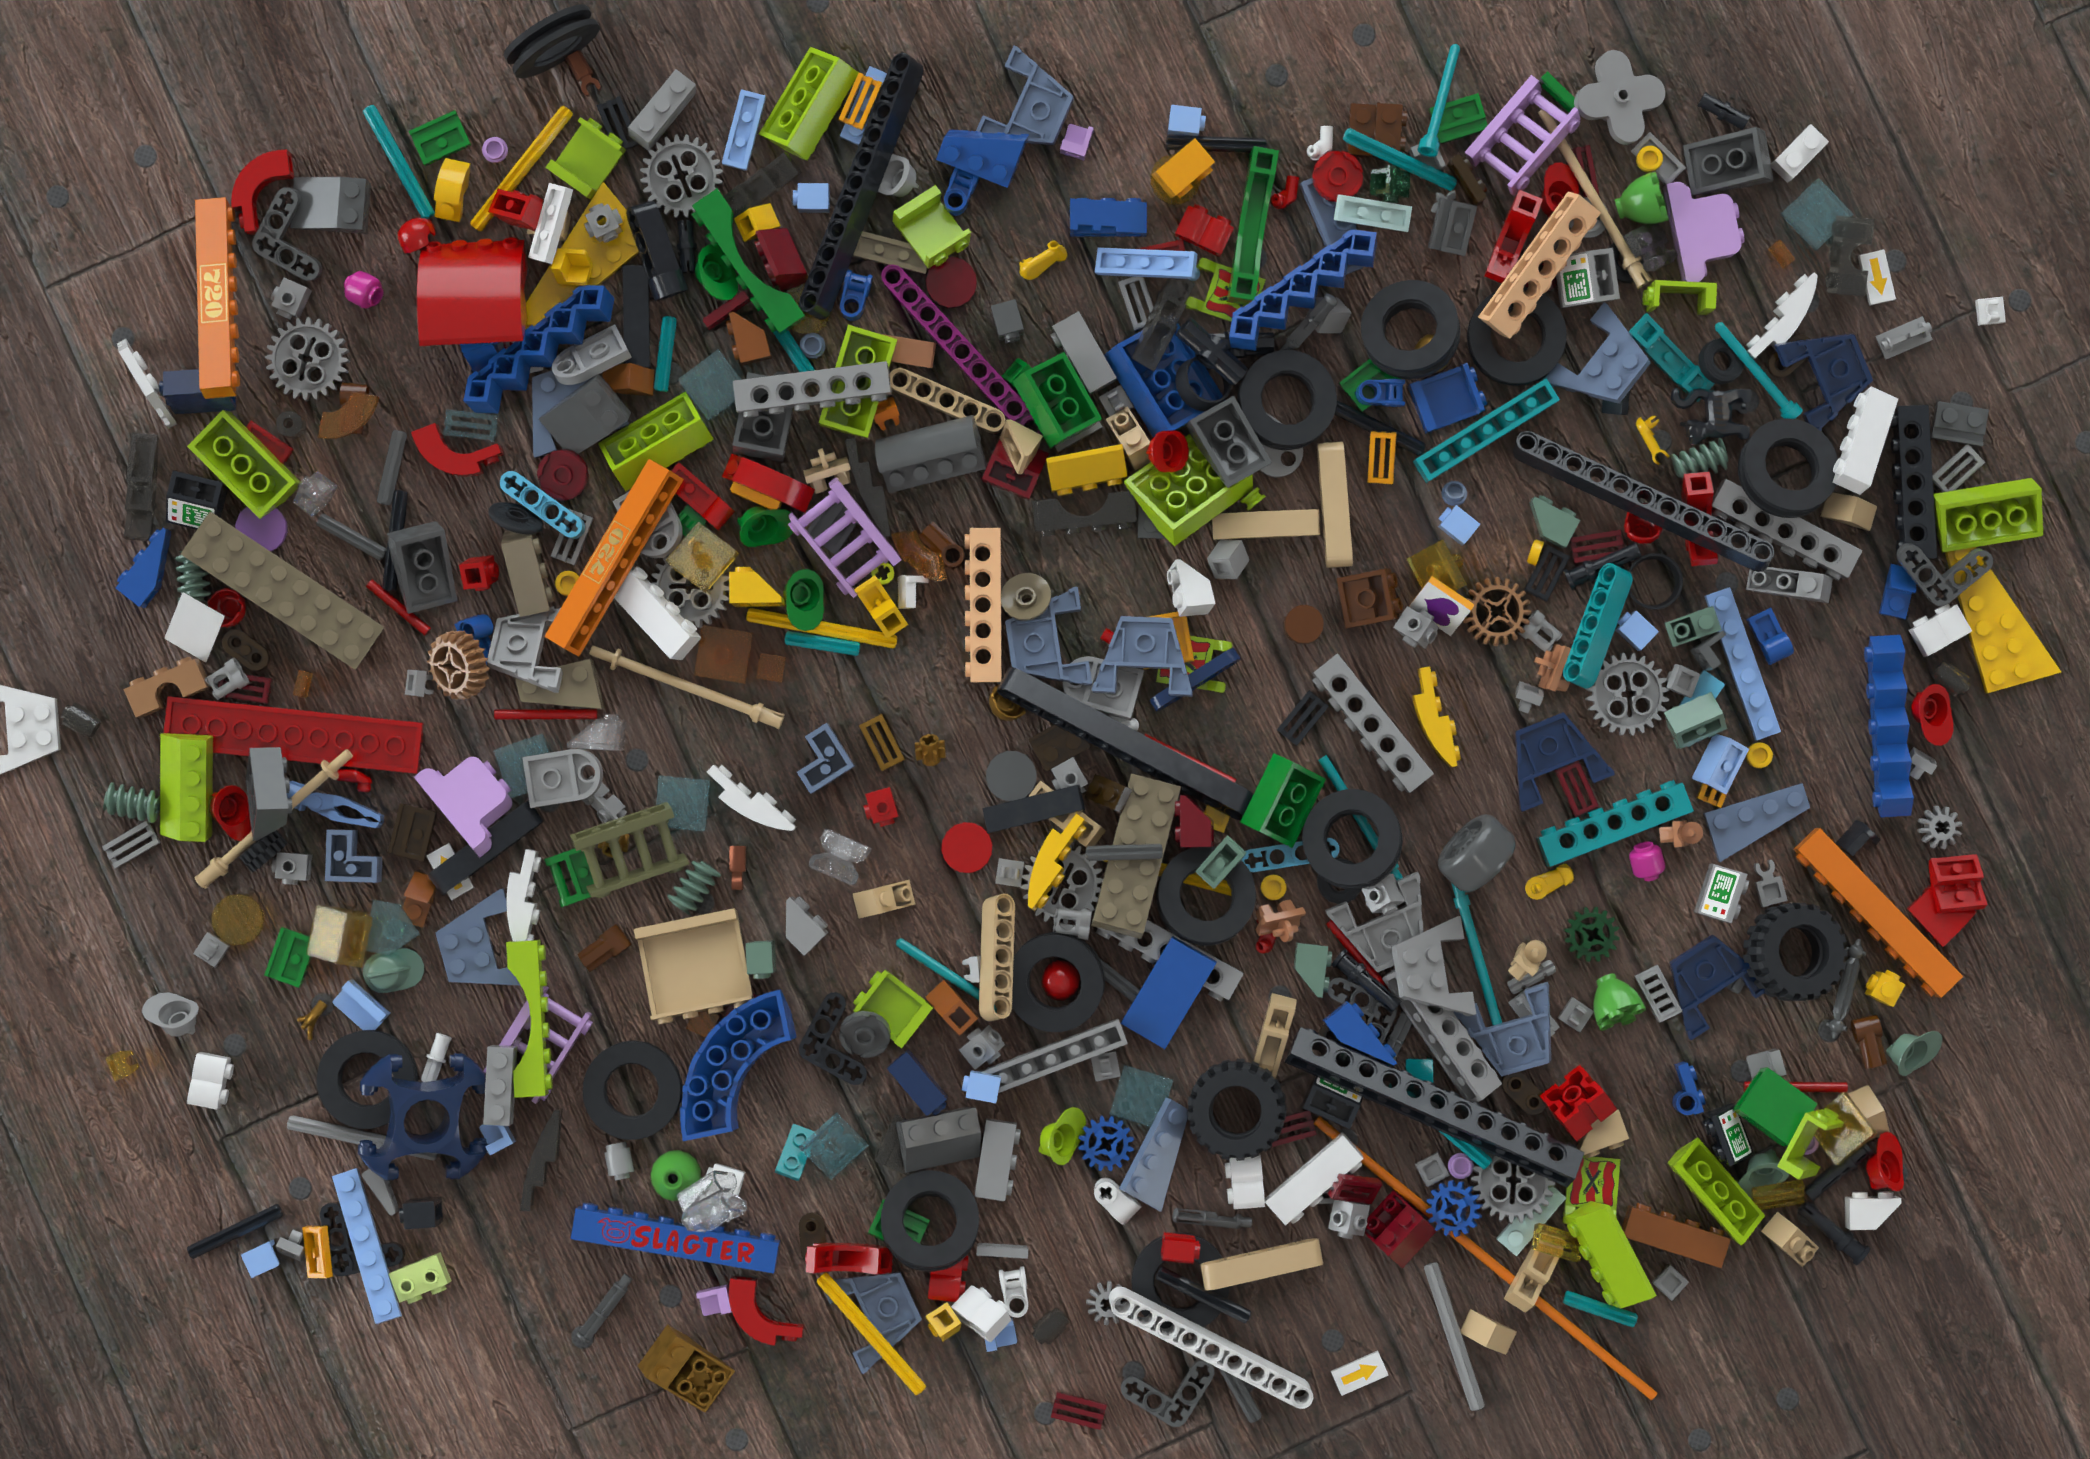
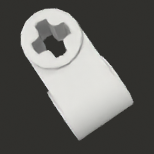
M1106 1177L1099 1179L1094 1187L1095 1199L1120 1224L1125 1225L1142 1206L1134 1197L1120 1190V1186L1114 1180ZM1101 1187H1103V1188H1105V1189L1108 1188V1187H1111V1188H1110V1194H1111V1195H1108V1194L1105 1193V1194L1102 1196V1195H1101Z
M1021 1266L1019 1270L1005 1272L1001 1269L999 1270V1278L1005 1305L1010 1310L1008 1314L1016 1318L1022 1317L1026 1314L1029 1303L1025 1268ZM1019 1278L1018 1280L1007 1281L1008 1279ZM1019 1298L1024 1302L1022 1311H1012L1009 1306L1012 1299Z

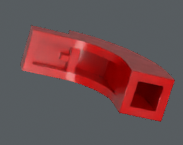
M287 149L270 151L254 158L242 169L234 183L231 207L236 211H242L239 214L240 227L249 235H255L259 228L257 200L261 191L272 182L294 179L292 153Z
M1522 190L1518 191L1497 238L1484 277L1499 283H1503L1518 261L1526 238L1536 220L1542 198Z
M436 423L411 432L422 456L434 467L454 476L472 477L484 474L481 467L482 463L485 466L495 464L500 461L499 457L504 455L502 447L498 443L469 454L453 452L445 443L439 425Z
M731 454L722 474V477L729 481L736 482L804 513L815 491L814 488L787 475Z
M1710 472L1684 474L1682 502L1712 516L1714 491ZM1684 521L1689 526H1695L1692 521ZM1708 531L1709 535L1714 537L1713 531ZM1684 538L1686 551H1689L1691 566L1717 564V553Z
M814 1243L813 1246H807L805 1256L807 1273L831 1271L862 1272L877 1275L892 1273L893 1255L887 1246L858 1243Z
M731 1276L729 1284L731 1311L736 1322L749 1336L762 1343L774 1346L777 1342V1335L782 1336V1340L797 1341V1338H802L804 1324L774 1321L767 1318L760 1311L756 1302L758 1278Z

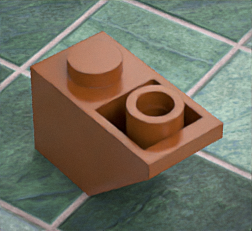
M735 312L729 313L730 320L726 321L729 336L734 335L736 345H732L735 361L740 360V363L744 366L772 359L766 332Z
M945 980L940 982L925 997L959 1036L979 1018Z

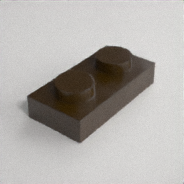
M1095 774L1092 782L1089 784L1085 797L1122 813L1132 789Z

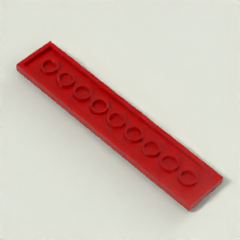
M167 696L164 733L213 735V753L248 756L249 748L281 747L282 757H286L289 761L321 764L323 760L331 763L347 749L352 753L353 757L343 766L418 774L424 723Z

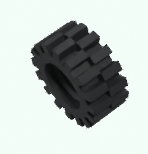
M276 830L256 841L239 858L253 873L284 848L288 842Z

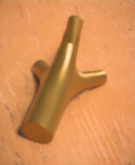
M321 1000L318 1001L307 1015L297 1018L298 1022H304L301 1029L305 1030L307 1028L308 1040L313 1039L314 1026L328 1006Z

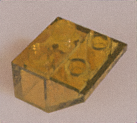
M317 904L306 954L336 964L362 968L373 917L367 912Z

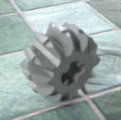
M1933 806V813L1925 810L1924 815L1927 820L1923 818L1918 820L1920 824H1924V828L1917 829L1918 833H1926L1921 839L1922 842L1930 841L1931 848H1936L1939 844L1941 849H1946L1947 842L1954 845L1956 841L1952 836L1960 837L1962 834L1960 831L1955 830V827L1962 826V822L1953 821L1957 818L1958 814L1953 812L1949 815V807H1944L1941 811L1939 806ZM1936 823L1944 824V827H1941L1944 829L1943 832H1936L1935 828H1938V826H1935Z
M1107 1281V1289L1103 1288L1101 1282L1097 1283L1100 1292L1098 1293L1094 1289H1090L1089 1293L1095 1299H1086V1304L1095 1305L1088 1309V1313L1094 1314L1098 1312L1094 1321H1100L1103 1316L1104 1325L1109 1324V1317L1113 1318L1115 1324L1119 1323L1118 1317L1111 1310V1306L1105 1309L1102 1307L1104 1306L1103 1302H1101L1102 1299H1109L1110 1292L1112 1291V1282ZM1120 1298L1115 1302V1304L1118 1306H1123L1127 1303V1301H1121L1125 1298Z

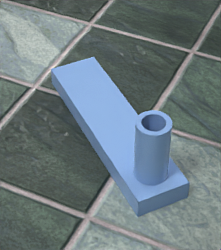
M1097 249L1095 273L1097 275L1188 279L1189 281H1196L1200 277V270L1196 267L1198 254L1193 251Z

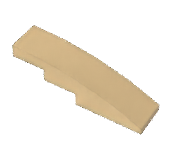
M1319 509L1221 513L1212 519L1213 540L1320 535Z

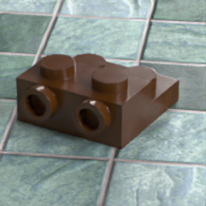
M1350 104L1349 128L1400 152H1405L1406 137L1401 136V126L1406 127L1407 111H1402V104ZM1348 144L1347 152L1353 156L1376 157Z
M1391 568L1336 578L1346 629L1400 618L1399 613L1403 612V605L1401 599L1396 598L1394 588L1398 587V578L1396 573H1391Z

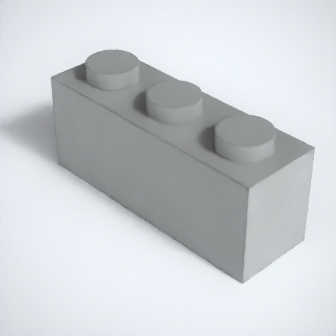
M675 69L628 127L629 137L646 150H651L696 94V84Z
M1079 311L1052 326L1054 333L1050 334L1054 344L1057 348L1062 346L1089 396L1116 381L1115 374Z
M490 1045L487 1047L483 1125L510 1126L513 1124L515 1101L513 1071L517 1064V1046Z
M986 1118L974 1197L1005 1201L1006 1195L1011 1196L1013 1180H1008L1009 1171L1015 1170L1017 1155L1012 1154L1013 1145H1019L1021 1133L1020 1129H1016L1017 1123Z

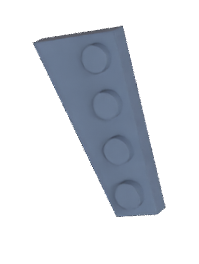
M1312 178L1299 184L1325 247L1329 244H1334L1349 230H1357L1354 223L1334 220L1336 202L1328 201L1320 196L1314 188ZM1348 265L1346 275L1358 271L1364 266Z
M1803 783L1703 813L1718 862L1725 860L1810 808Z
M1167 1097L1119 1188L1160 1212L1162 1211L1188 1118V1109Z

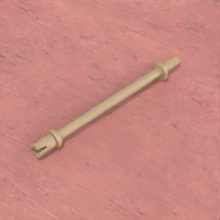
M1542 109L1538 114L1551 134L1558 126L1553 117ZM1564 138L1558 145V148L1592 206L1601 212L1599 218L1623 257V269H1627L1637 289L1641 288L1642 285L1645 286L1652 279L1640 262L1642 258L1640 255L1631 252Z
M592 645L589 652L591 656L610 662L611 670H615L618 665L748 714L752 722L757 723L759 721L777 729H780L785 714L768 709L760 702L750 705L621 656L622 650L619 648L616 653H612Z
M346 749L331 763L323 760L321 762L323 770L291 797L292 809L329 777L333 780L338 779L339 774L337 770L353 757L352 753ZM252 832L222 858L214 857L210 861V865L195 876L199 886L206 889L220 875L224 876L228 873V865L256 842L252 840Z

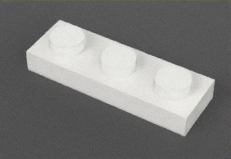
M549 183L528 258L549 264L553 263L573 189Z

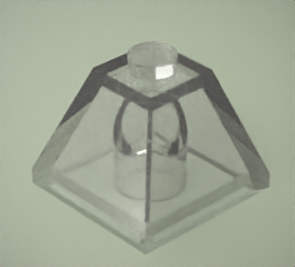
M604 714V719H596L567 742V748L624 751L626 721L619 720L620 715Z

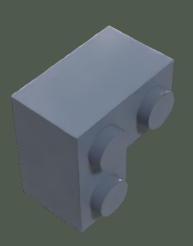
M828 723L805 736L818 757L817 760L797 772L810 794L815 793L855 767Z
M328 829L326 833L325 881L382 882L383 856H357L358 830Z

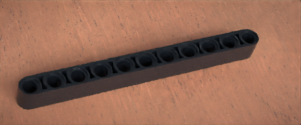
M905 52L897 54L891 61L799 299L801 310L818 320L827 318L833 309L923 76L924 68L922 64Z
M1523 431L1517 436L1513 455L1518 461L1756 572L1764 571L1774 556V548L1769 542L1534 432ZM1521 444H1527L1531 449H1524L1521 447ZM1544 455H1551L1555 460H1547ZM1567 466H1574L1578 471H1571ZM1590 477H1598L1601 482H1594ZM1619 487L1624 490V493H1618L1614 488ZM1637 499H1645L1648 504H1642ZM1661 509L1670 511L1671 515L1663 514ZM1684 521H1692L1695 526H1689ZM1708 531L1717 533L1719 537H1712ZM1732 542L1739 543L1742 548H1735ZM1755 553L1764 555L1766 559H1759Z
M1009 667L997 688L998 694L1005 699L1163 782L1181 786L1180 791L1233 819L1241 821L1254 795L1244 787L1022 670Z

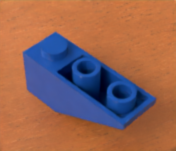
M162 528L161 531L159 529L156 530L150 537L149 542L151 543L146 550H140L134 557L133 562L135 564L129 571L125 570L117 579L119 584L116 586V589L141 608H146L161 589L171 538V531L169 529Z
M1346 1001L1323 1019V1022L1338 1041L1389 1064H1397L1393 1059L1396 1053L1387 1043L1384 1046L1377 1039L1380 1033L1372 1023L1366 1025L1361 1018L1364 1013L1356 1003L1350 1005Z

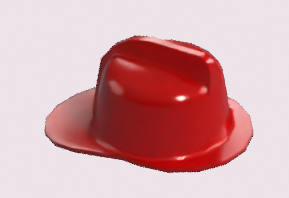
M1554 163L1545 172L1544 190L1540 195V198L1543 200L1540 207L1548 216V219L1568 191L1579 194L1578 180L1571 168L1564 163Z
M1160 431L1150 441L1146 454L1158 471L1176 472L1186 465L1189 455L1188 442L1179 431Z
M1932 684L1923 692L1916 693V697L1911 705V713L1915 721L1921 724L1923 734L1928 742L1933 745L1942 746L1948 743L1954 730L1950 697L1946 688L1940 684Z
M235 785L225 786L219 792H214L211 795L210 813L227 835L234 840L241 841L252 832L247 795L240 787Z
M1884 1132L1878 1138L1877 1153L1867 1161L1866 1170L1872 1189L1890 1188L1893 1191L1899 1192L1904 1186L1902 1149L1895 1135L1891 1132Z

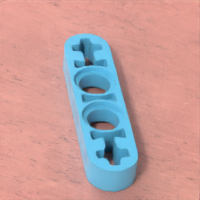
M514 471L505 472L501 476L500 487L505 493L564 536L577 539L584 534L585 523L580 517L525 477ZM517 477L515 482L524 489L520 492L514 487L509 488L510 485L507 482L509 478L514 480ZM530 491H536L539 495L538 502L533 505H529L526 501V496ZM556 505L559 509V514L555 519H549L546 515V510L549 506ZM564 518L571 523L577 521L576 527L578 530L568 533L570 528L561 521Z
M1327 838L1329 845L1335 847V850L1331 851L1330 854L1333 858H1336L1339 853V845L1336 840ZM1303 841L1295 842L1293 848L1280 844L1249 849L1245 851L1246 854L1242 859L1244 862L1245 859H1248V854L1253 853L1254 857H1262L1261 851H1266L1265 859L1268 866L1263 867V862L1255 863V868H1250L1249 864H1245L1250 872L1310 864L1308 859L1299 860L1295 856L1296 848L1303 845ZM1275 849H1279L1284 853V860L1280 864H1274L1270 860V853Z

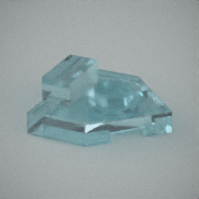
M374 899L363 950L391 955L420 935L400 904Z

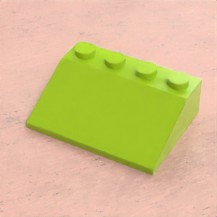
M1190 434L1185 437L1189 448L1188 460L1181 470L1176 472H1160L1150 462L1124 481L1125 486L1158 531L1174 547L1253 490V474L1227 488L1198 449Z

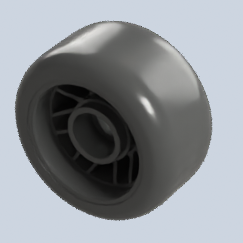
M1489 814L1479 815L1466 823L1448 841L1439 855L1438 868L1460 891L1473 892L1487 884L1503 869L1514 853L1516 840L1512 833L1494 816Z

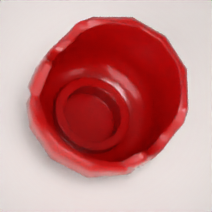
M417 217L406 221L397 233V238L405 254L412 253L428 245V234L436 235L435 226L431 220Z
M1627 512L1624 531L1630 540L1639 544H1651L1659 538L1663 528Z
M224 588L218 590L207 601L208 607L225 616L221 627L235 626L245 616V599L234 589Z
M1056 960L1048 964L1041 979V986L1045 994L1057 1001H1065L1073 997L1080 985L1078 970L1072 963L1066 960Z

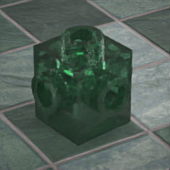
M1385 165V168L1371 170L1370 195L1383 198V202L1398 203L1401 198H1409L1410 172L1400 170V167L1395 165Z

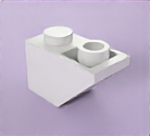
M1181 559L1175 560L1167 571V580L1172 585L1174 593L1173 605L1177 608L1179 617L1208 614L1215 605L1210 580Z
M1880 1191L1878 1196H1868V1192H1852V1196L1845 1197V1228L1849 1230H1876L1901 1204V1198L1893 1196L1891 1191Z

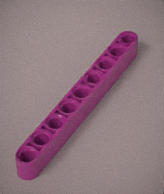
M894 264L885 267L881 277L887 290L991 403L1004 414L1005 418L1023 426L1028 422H1035L1018 394L903 269ZM888 273H899L901 276L900 280L895 284L887 282L886 277ZM913 290L918 294L916 301L912 303L906 302L903 299L905 292ZM925 309H931L934 311L935 317L927 322L921 319V313ZM949 328L952 331L951 338L941 340L938 337L940 329ZM962 346L968 348L970 351L969 356L965 359L957 358L955 355L957 348ZM978 365L984 366L987 369V374L982 378L975 377L972 373L974 367ZM994 384H1000L1004 388V393L1000 397H995L990 393V388ZM1018 403L1022 408L1020 414L1016 416L1010 415L1007 412L1009 404Z

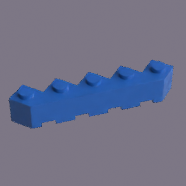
M1349 230L1342 235L1341 239L1332 245L1329 244L1303 266H1298L1284 276V279L1273 287L1270 286L1245 307H1240L1233 312L1229 334L1230 347L1256 351L1260 327L1285 330L1289 306L1313 309L1316 304L1318 285L1344 288L1348 265L1373 268L1377 247V232Z
M599 285L578 286L572 291L573 295L563 303L559 302L544 314L545 318L538 324L528 327L525 330L523 341H516L507 349L503 348L488 360L489 364L482 370L472 373L467 379L463 401L475 413L499 414L503 390L526 391L531 367L552 368L559 344L582 345L587 321H611L614 297L606 287Z
M1901 635L1870 636L1869 645L1864 648L1865 662L1868 663L1869 683L1866 685L1867 698H1870L1871 719L1868 721L1869 734L1872 735L1873 756L1870 758L1871 770L1874 771L1875 792L1872 794L1873 806L1878 808L1880 817L1911 816L1914 796L1909 782L1912 760L1907 746L1910 724L1905 710L1908 689L1903 674L1905 648Z

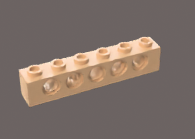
M1568 191L1478 318L1499 335L1509 339L1520 330L1521 323L1526 316L1535 309L1536 302L1541 295L1549 290L1552 284L1551 281L1558 272L1564 269L1569 256L1580 247L1582 238L1587 231L1595 226L1601 212L1579 194ZM1573 219L1574 225L1569 230V223ZM1558 240V248L1554 251V244ZM1543 261V269L1539 272V264ZM1528 282L1529 287L1527 291L1524 293V285ZM1513 303V310L1511 313H1508V308Z
M970 528V534H965V549H970V560H965V575H970V585H965V600H970V611H965V626H970V636H965V652H970V662H965V676L970 677L971 683H1001V528ZM984 547L990 551L988 560L979 561L975 557V553L979 548ZM986 573L990 576V583L986 587H980L976 584L975 580L978 574ZM982 598L989 600L991 604L990 609L984 613L976 609V602ZM980 624H986L990 627L991 633L988 637L980 638L976 635V628ZM982 649L989 651L991 654V659L986 664H981L976 660L977 652Z

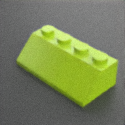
M810 47L759 132V135L792 155L808 161L822 135L828 129L835 113L841 107L842 101L853 86L859 72L842 59Z
M848 325L835 368L887 361L890 367L897 339ZM866 377L861 378L857 383V388L859 390H867L871 385V380ZM836 381L832 385L833 393L840 394L845 390V383L843 381ZM871 398L861 399V403L846 405L845 401L835 402L834 407L823 408L819 425L842 433L868 438L879 401L873 402Z
M685 391L598 444L612 472L624 490L628 491L633 487L648 459L667 468L695 450L704 447L714 439Z
M222 410L187 446L259 519H262L284 503L302 485L230 411Z
M2032 478L1934 494L1935 529L1942 552L2043 536L2042 488Z
M161 733L160 835L179 841L206 842L212 837L210 802L212 799L211 795L213 794V735Z
M1696 1138L1678 1149L1668 1161L1673 1171L1736 1243L1744 1244L1765 1215L1699 1138Z
M1590 1201L1565 1216L1569 1222L1567 1228L1571 1235L1577 1238L1580 1244L1579 1251L1583 1258L1589 1261L1592 1267L1590 1272L1595 1281L1600 1282L1604 1290L1602 1295L1609 1305L1624 1308L1657 1296L1610 1205Z

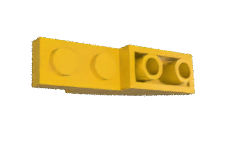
M1430 667L1419 668L1418 675L1422 694L1412 696L1419 724L1439 757L1449 767L1457 766V761L1460 760V751L1458 745L1454 746L1452 736L1456 735L1454 720H1449V715L1438 716V712H1442L1440 697H1435L1434 687L1437 686L1435 671L1431 672Z
M1075 814L1062 834L1052 829L1037 855L1028 890V907L1034 912L1037 908L1042 909L1050 898L1047 894L1051 888H1057L1065 877L1062 874L1064 868L1058 864V861H1064L1072 850L1069 847L1074 839L1079 840L1087 829L1085 827L1087 822L1078 814Z

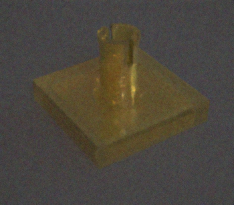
M698 522L665 561L706 593L739 554L734 548Z
M1443 539L1407 558L1421 588L1424 587L1431 576L1454 591L1467 585L1459 571L1463 567V560L1455 563L1461 556L1456 553L1451 555Z
M1843 1092L1823 1108V1110L1827 1108L1839 1115L1838 1119L1844 1122L1843 1126L1826 1131L1818 1127L1814 1137L1833 1163L1839 1165L1878 1133L1848 1093Z

